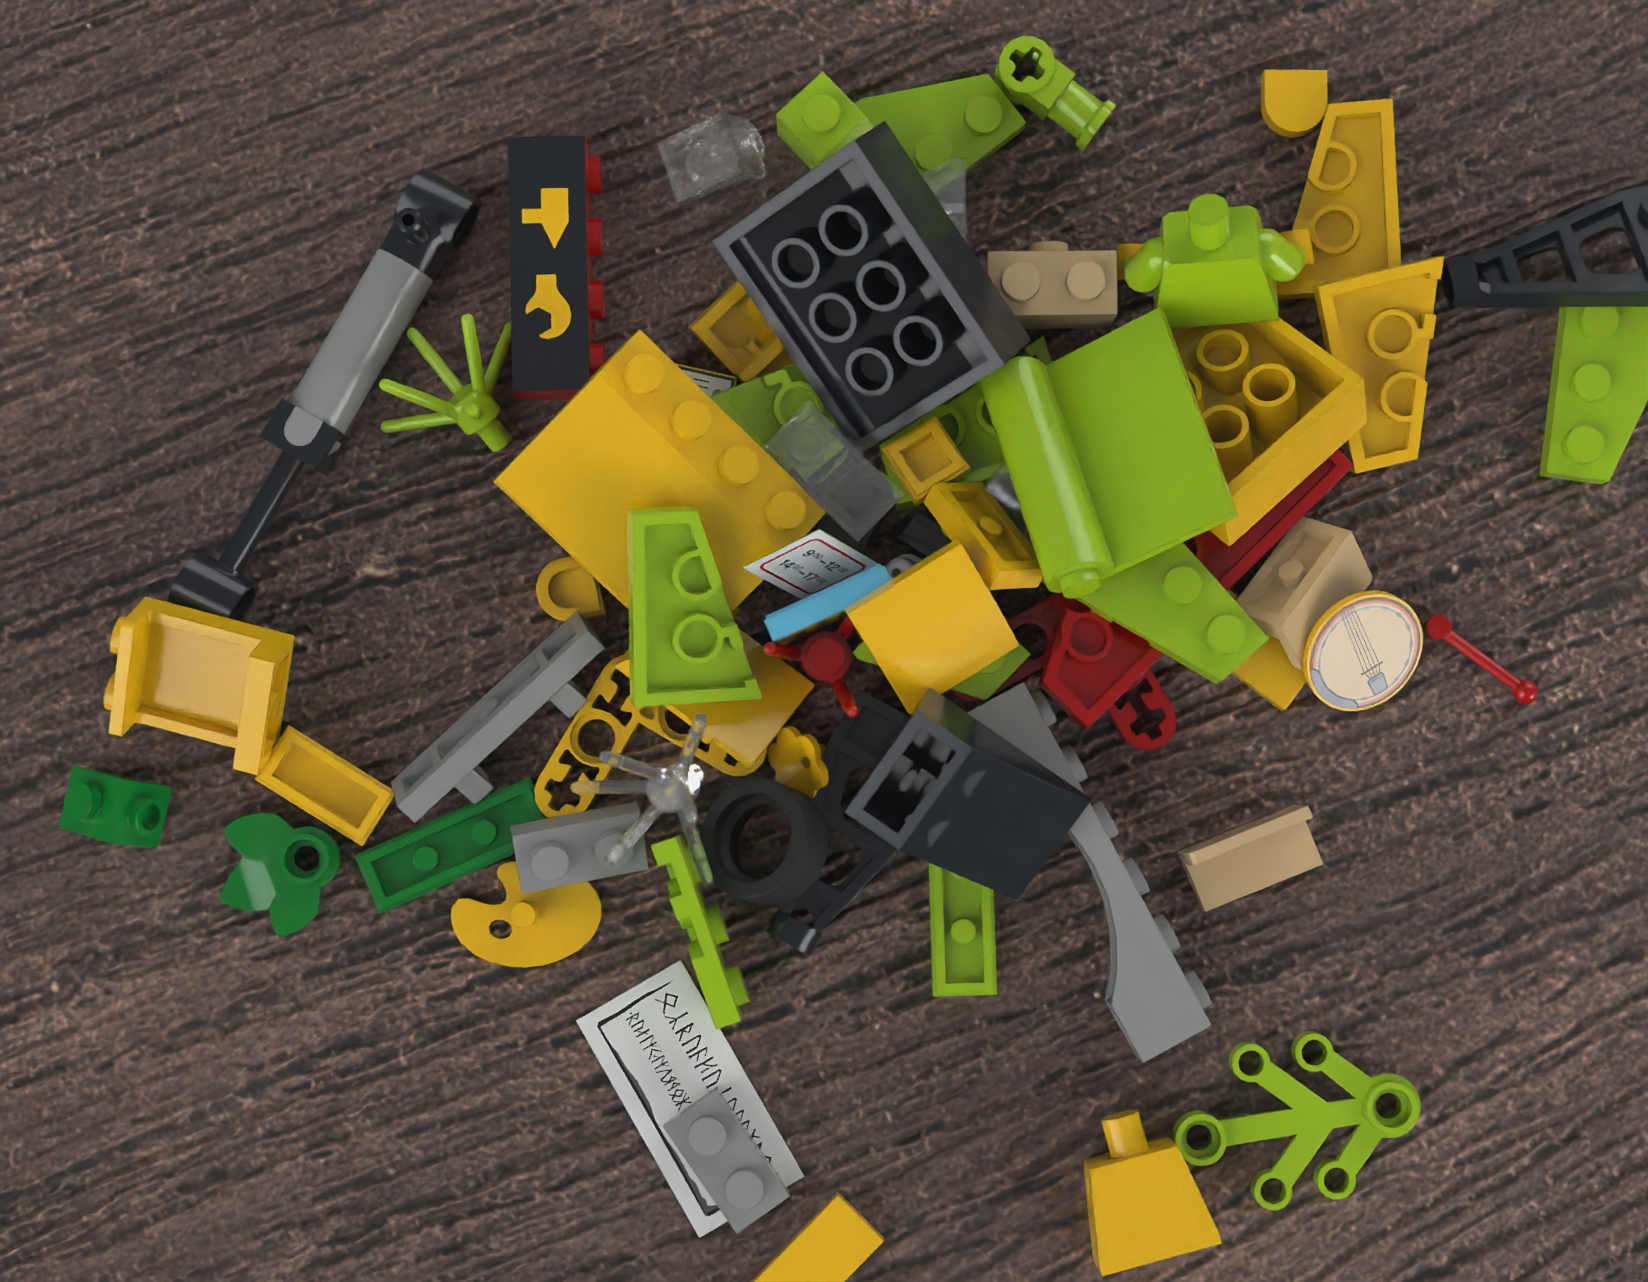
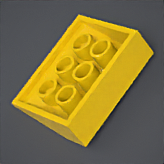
M640 329L617 349L493 481L628 610L627 508L693 506L698 510L731 612L764 580L743 569V567L806 536L827 512Z

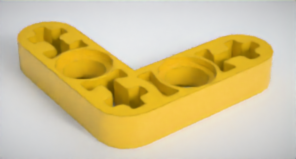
M620 655L612 659L604 667L586 697L587 703L579 709L544 767L534 788L535 802L539 810L548 818L588 811L640 724L731 776H747L757 771L765 761L767 748L750 769L739 761L735 766H732L725 761L728 753L715 743H710L708 752L696 746V743L701 740L702 735L697 730L690 734L675 733L666 721L667 708L665 705L634 707L629 695L620 709L633 714L626 726L614 714L595 709V704L601 695L608 703L612 704L619 693L620 686L612 680L618 671L615 665L623 656ZM592 720L606 721L612 726L615 733L613 748L601 757L588 755L579 743L581 729ZM569 750L581 763L598 767L600 770L594 781L586 773H582L574 787V791L581 796L577 806L565 804L560 810H557L552 806L555 795L548 790V787L552 780L564 782L573 770V765L562 762Z

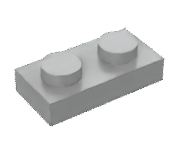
M637 802L510 825L522 894L649 869Z
M718 1087L664 1124L663 1128L736 1234L790 1197V1191Z

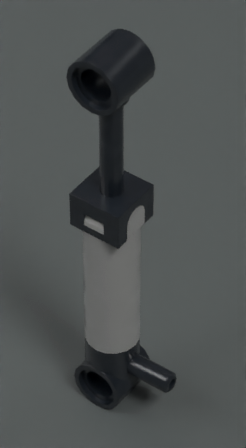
M426 168L420 169L412 177L395 209L393 225L289 402L283 398L280 400L259 436L281 449L280 456L219 560L203 551L193 555L184 565L173 583L168 596L169 603L243 621L254 602L258 584L242 574L241 571L304 464L309 465L326 476L329 475L350 439L344 435L449 254L455 253L470 234L480 212L481 199Z

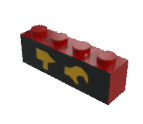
M585 136L508 137L512 391L520 401L570 400L606 362L605 344H594V319L605 318L603 280L593 281V256H603L604 254L602 218H592L591 194H602L601 156L591 155Z

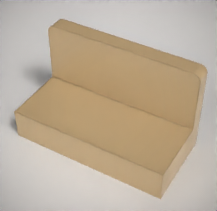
M1303 516L1284 535L1236 602L1266 635L1279 639L1292 666L1303 670L1304 647L1315 623L1332 605L1341 599L1365 591L1372 581V574L1351 530Z
M1294 804L1178 851L1201 911L1207 912L1323 865L1306 823L1307 820L1313 818L1309 806Z

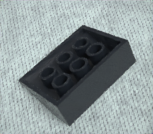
M885 120L849 143L712 241L858 455L1001 368L1031 340Z

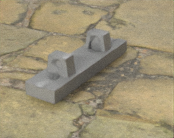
M578 611L573 613L391 781L397 807L413 822H416L453 787L458 789L474 804L483 799L493 789V785L488 780L489 774L479 765L480 762L548 700L568 718H571L587 703V699L582 695V689L572 678L605 648L597 636L594 627Z

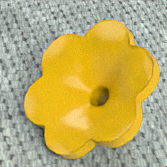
M785 726L777 734V742L771 744L767 751L769 764L776 771L775 781L805 793L812 799L818 789L828 784V770L822 761L826 746L819 744L811 734L802 735L794 726Z

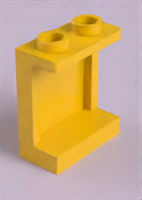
M145 596L127 617H119L111 635L110 651L113 654H117L116 671L111 676L104 694V708L111 711L109 734L123 737L133 724L141 723L235 748L233 769L258 775L269 760L271 752L280 738L295 636Z

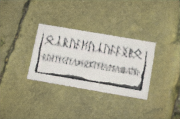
M681 960L576 1020L699 1238L726 1223L727 1219L663 1126L667 1121L714 1088L718 1087L786 1187L805 1177L721 1029L716 1030L709 1009Z

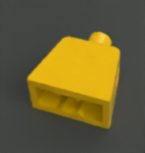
M1137 1109L1121 1111L1103 1117L1101 1123L1109 1153L1084 1160L1092 1255L1100 1274L1106 1276L1222 1244L1220 1234L1178 1145L1170 1137L1147 1142Z

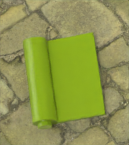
M1157 308L1047 365L1033 357H1015L979 381L1019 506L1049 591L1063 593V596L1066 598H1078L1088 595L1101 586V580L1239 516L1167 318L1162 309Z

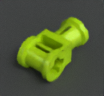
M1021 36L1011 40L1003 48L994 70V82L1013 105L1024 106L1042 121L1046 117L1050 118L1076 138L1075 146L1082 151L1117 106L1110 99L1105 102L1100 101L1073 80L1076 74L1056 60L1052 49L1044 41L1034 36ZM1026 61H1029L1036 67L1033 76H1027L1022 83L1015 80L1012 76L1015 67H1021Z

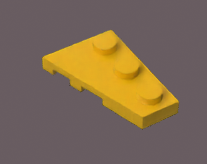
M1393 99L1328 104L1292 230H1310L1315 264L1304 265L1300 273L1292 280L1285 282L1277 281L1278 300L1315 297L1314 285L1401 265Z
M1444 256L1426 258L1313 286L1326 352L1364 378L1367 423L1344 443L1347 458L1354 465L1350 472L1357 474L1418 459L1428 384L1425 381L1430 339L1434 338L1436 315H1433L1437 280H1441Z

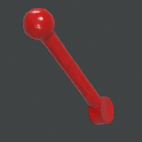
M1437 614L1426 620L1424 631L1430 639H1444L1513 690V697L1517 702L1530 704L1536 700L1538 689L1534 682L1525 679L1519 680L1452 630V624L1446 616Z

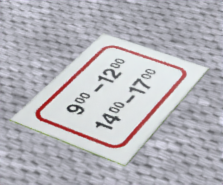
M818 529L744 566L743 569L800 599H804L879 565V563Z

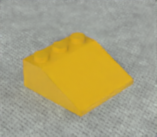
M1281 318L1277 321L1171 329L1239 516L1209 530L1229 547L1367 423L1364 378Z

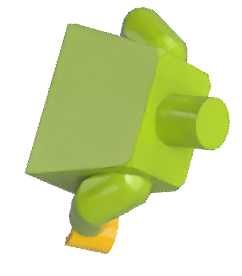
M1216 194L1198 196L1190 203L1188 211L1169 212L1164 215L1161 221L1159 237L1148 239L1145 244L1117 245V280H1125L1128 286L1136 292L1148 293L1153 290L1154 310L1160 308L1164 311L1170 329L1277 321L1279 316L1276 281L1285 282L1292 280L1300 273L1304 265L1315 264L1309 229L1278 233L1275 229L1263 228L1256 208L1252 206L1228 207L1227 201Z

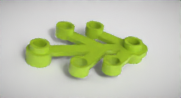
M1306 1031L1299 1034L1292 1043L1291 1055L1295 1063L1310 1072L1322 1071L1353 1096L1352 1098L1326 1102L1273 1064L1264 1048L1253 1042H1241L1233 1047L1229 1054L1228 1063L1232 1073L1245 1082L1258 1083L1291 1108L1220 1120L1204 1111H1190L1182 1115L1175 1123L1172 1131V1140L1178 1145L1187 1162L1196 1166H1207L1218 1161L1223 1156L1227 1146L1294 1135L1272 1168L1262 1169L1257 1172L1250 1184V1191L1254 1200L1267 1210L1277 1211L1288 1205L1293 1194L1292 1186L1332 1129L1357 1125L1337 1158L1322 1160L1317 1164L1313 1172L1314 1184L1324 1196L1332 1200H1342L1353 1192L1356 1185L1355 1176L1382 1138L1403 1136L1417 1123L1421 1111V1102L1415 1087L1407 1079L1394 1073H1380L1369 1077L1334 1052L1331 1042L1325 1036L1317 1032ZM1318 1040L1323 1048L1321 1058L1314 1063H1306L1302 1057L1303 1046L1308 1041ZM1247 1051H1256L1260 1057L1258 1069L1253 1073H1243L1239 1068L1240 1056ZM1392 1093L1396 1099L1395 1110L1390 1115L1380 1116L1376 1110L1378 1098L1383 1094ZM1195 1125H1203L1208 1130V1139L1200 1147H1191L1186 1140L1188 1130ZM1341 1168L1345 1174L1343 1185L1335 1190L1327 1189L1324 1184L1326 1173L1330 1169ZM1271 1178L1279 1179L1282 1184V1191L1279 1197L1274 1200L1263 1199L1261 1195L1263 1183Z

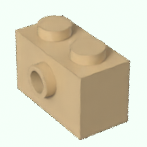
M1042 241L1032 243L1030 251L987 252L983 268L1024 329L1109 328L1117 316V250L1068 251V244L1065 242Z

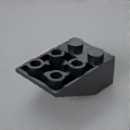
M929 687L862 781L845 813L900 851L1017 900L1089 805L1091 798Z

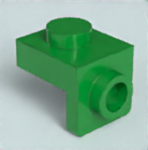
M73 765L58 828L112 844L155 849L160 843L172 790L169 786L137 781L93 768Z

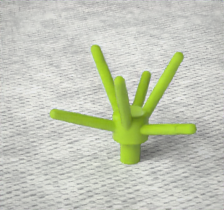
M468 313L461 317L471 383L466 386L460 382L419 330L415 327L409 328L407 330L408 338L453 393V396L449 401H445L407 385L384 378L379 383L381 390L436 411V413L386 420L381 423V430L384 433L457 423L466 435L477 432L492 452H497L504 448L511 441L512 436L496 417L501 408L491 395L512 343L511 322L505 324L484 376L474 318Z

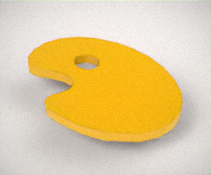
M516 861L503 863L497 870L498 878L503 883L507 892L506 900L503 903L492 905L472 898H459L451 908L453 931L461 944L469 951L488 962L523 968L554 963L579 951L592 939L598 930L602 918V903L599 894L589 881L522 894ZM495 920L508 922L512 928L510 936L507 938L494 936L490 931L492 922Z

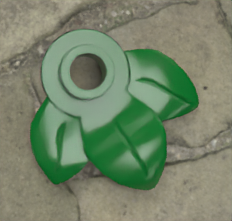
M274 813L246 815L228 824L224 828L225 836L230 844L245 858L239 861L229 875L220 895L222 903L244 911L269 909L273 929L279 937L290 935L308 926L319 911L321 887L328 884L335 877L340 866V850L335 839L328 832L318 827L306 826L295 829L285 819ZM306 846L315 848L319 853V863L313 870L303 868L299 862V854Z

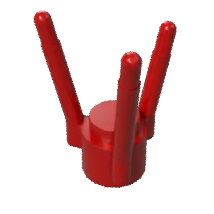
M848 615L835 632L822 631L815 633L806 640L803 647L777 642H768L764 645L763 649L767 655L801 661L804 670L810 677L817 681L830 682L847 716L856 717L858 715L857 703L843 678V675L850 666L852 657L850 646L846 641L855 629Z

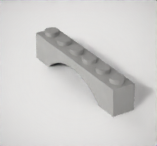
M1022 682L967 712L1084 793L1079 783L1088 778L1087 773L1070 745L1060 749L1048 727L1056 723L1057 719L1039 688L1029 693L1025 683ZM1099 801L1093 805L1089 803L1067 834L1088 863L1104 904L1109 928L1110 970L1104 1000L1134 1055L1144 1063L1212 1026L1203 1010L1211 1006L1212 1002L1194 971L1183 974L1172 952L1180 949L1181 945L1164 915L1160 914L1153 918L1141 897L1150 891L1149 886L1131 857L1123 862L1121 861L1110 840L1119 835L1118 830L1107 809Z

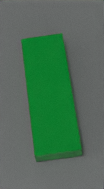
M528 777L484 797L477 804L470 803L354 855L379 914L514 855L510 825L548 818L539 810L535 802V782L533 778Z

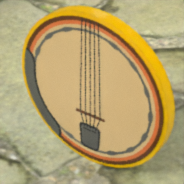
M1384 591L1355 593L1332 605L1315 623L1304 647L1303 672L1311 691L1328 706L1342 711L1366 710L1390 699L1410 679L1421 656L1423 633L1416 613L1399 597Z

